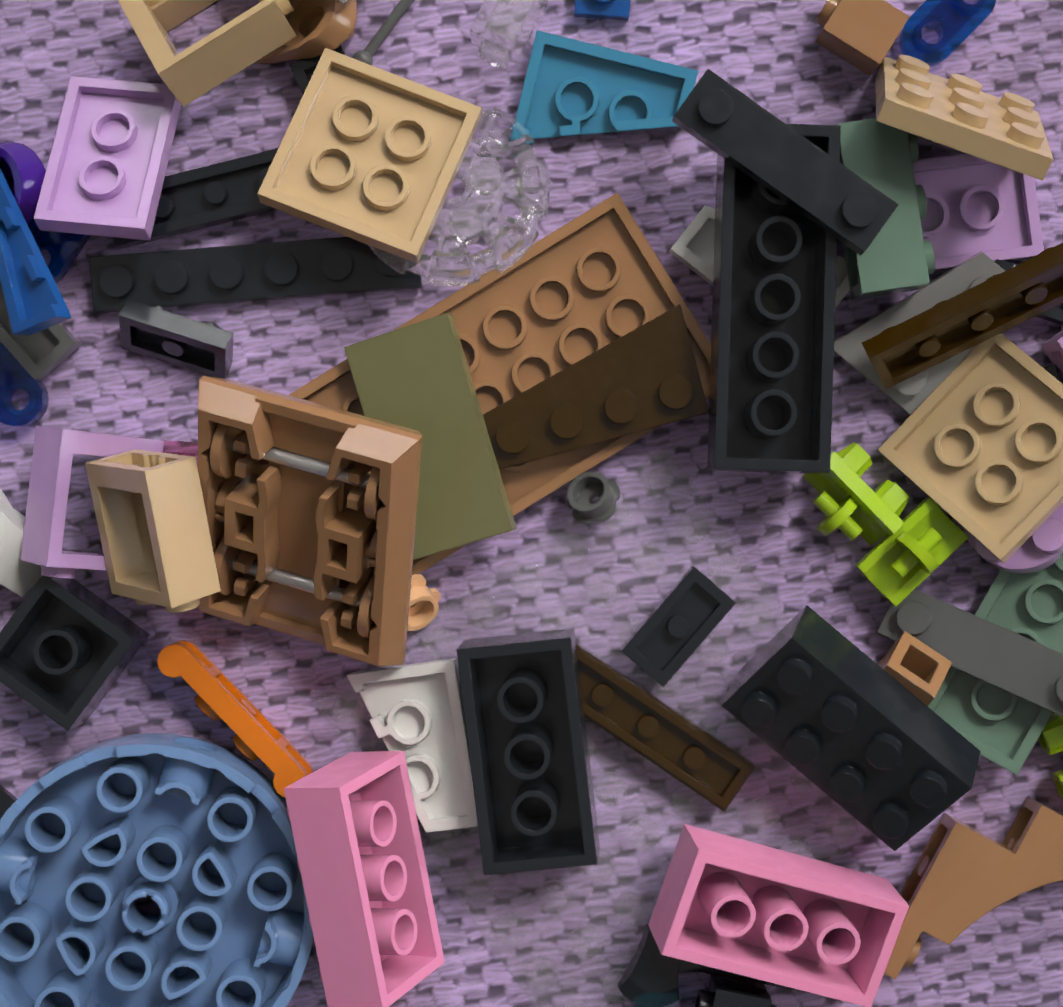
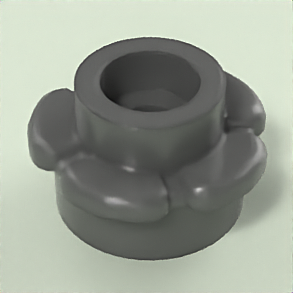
M585 472L577 476L571 482L567 491V504L570 509H573V518L579 523L590 525L594 521L604 522L611 518L617 510L616 501L620 498V489L615 481L607 480L604 475L598 472ZM599 497L596 503H590L593 498Z

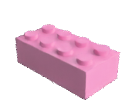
M404 751L349 752L285 787L286 808L291 823L298 858V869L301 873L309 912V923L313 932L319 962V973L323 982L327 1007H389L444 964L445 961Z
M684 824L648 926L661 955L864 1007H872L909 905L887 878Z

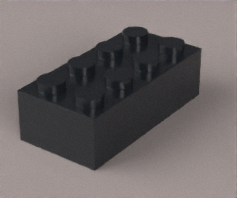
M808 605L738 671L721 705L893 851L900 848L972 789L981 751Z
M575 629L464 640L456 650L483 874L495 875L597 865L600 843Z

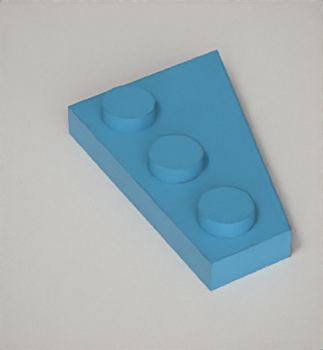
M537 30L510 140L679 127L672 120L693 90L698 70Z

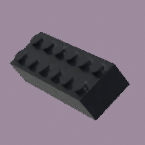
M787 124L840 162V125ZM718 154L707 471L829 473L831 461L837 239Z

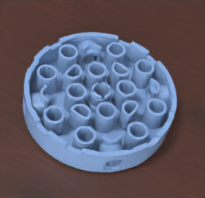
M163 733L133 734L112 738L78 751L52 767L24 791L0 819V1007H286L305 971L312 947L313 932L309 923V912L301 873L298 869V858L291 823L287 814L286 798L277 793L273 781L257 767L221 746L197 738ZM147 895L152 896V900L159 905L161 914L148 915L142 912L137 906L135 899L146 897Z

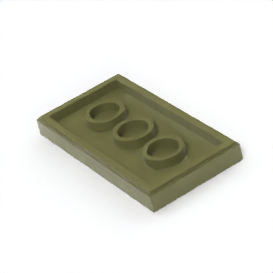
M445 313L344 347L364 416L414 429L422 434L413 560L517 529L453 315Z

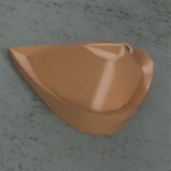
M288 0L294 10L286 14L285 18L295 32L296 37L255 63L274 64L290 60L311 59L322 55L325 48L330 50L336 49L345 40L351 39L354 36L357 20L356 0H347L345 3L339 0Z

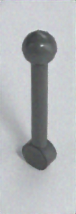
M400 0L365 49L357 51L353 54L352 58L372 65L373 55L414 0Z

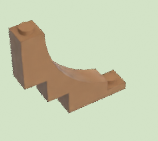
M1028 796L1005 839L1000 843L944 813L900 893L909 905V909L884 974L896 980L902 967L909 968L913 964L921 948L922 941L919 936L922 931L949 945L971 924L995 907L1027 891L1049 883L1062 881L1063 815Z

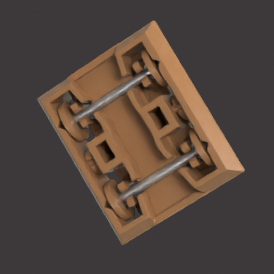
M202 376L199 379L198 472L221 591L200 598L199 611L246 626L257 624L325 645L327 651L376 666L402 665L406 656L422 434L414 429L238 381Z

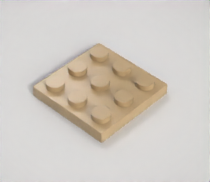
M325 48L257 193L259 201L272 208L418 264L482 118V108Z
M899 55L897 61L884 57L875 77L876 121L1033 178L1044 180L1054 159L1039 113L1033 110L1035 107L1033 102L1009 92H1004L1002 98L982 92V84L964 75L953 73L949 79L929 73L930 66L927 63L911 56Z
M1000 333L978 344L884 442L878 451L1004 564L1063 504V384Z

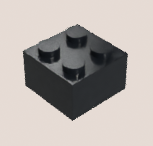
M42 575L0 632V682L61 727L70 731L88 720L150 634L75 579Z

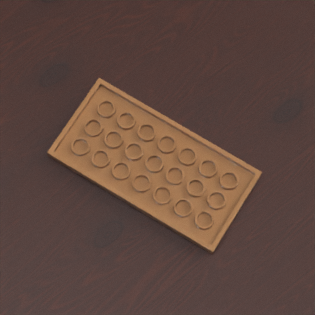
M618 192L395 329L397 330L445 313H451L482 414H485L680 304L705 398L710 396L711 344ZM348 359L289 394V396L364 416ZM658 427L499 470L513 516ZM465 545L413 560L412 575L420 574Z

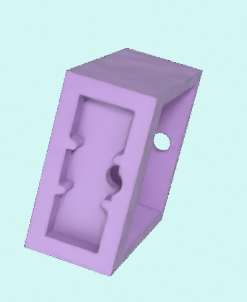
M36 426L20 560L41 565V575L74 579L76 578L77 569L93 570L92 578L109 581L103 553L62 551L73 453L103 457L133 449L163 453L164 441Z

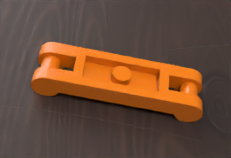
M181 640L164 647L160 651L157 659L160 671L172 678L181 676L198 694L194 697L198 707L214 721H218L221 718L236 733L232 740L238 749L252 761L260 758L275 774L273 783L279 795L285 797V787L313 773L310 763L197 645L191 641Z

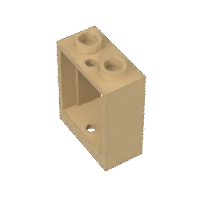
M218 0L118 1L158 75L183 107L296 37L295 32L285 18L286 14L294 10L288 0H258L260 3L178 53L167 32Z
M133 449L85 463L112 594L135 599L138 605L155 604L165 607L166 612L177 613L194 609L200 605V598L221 591L196 457Z

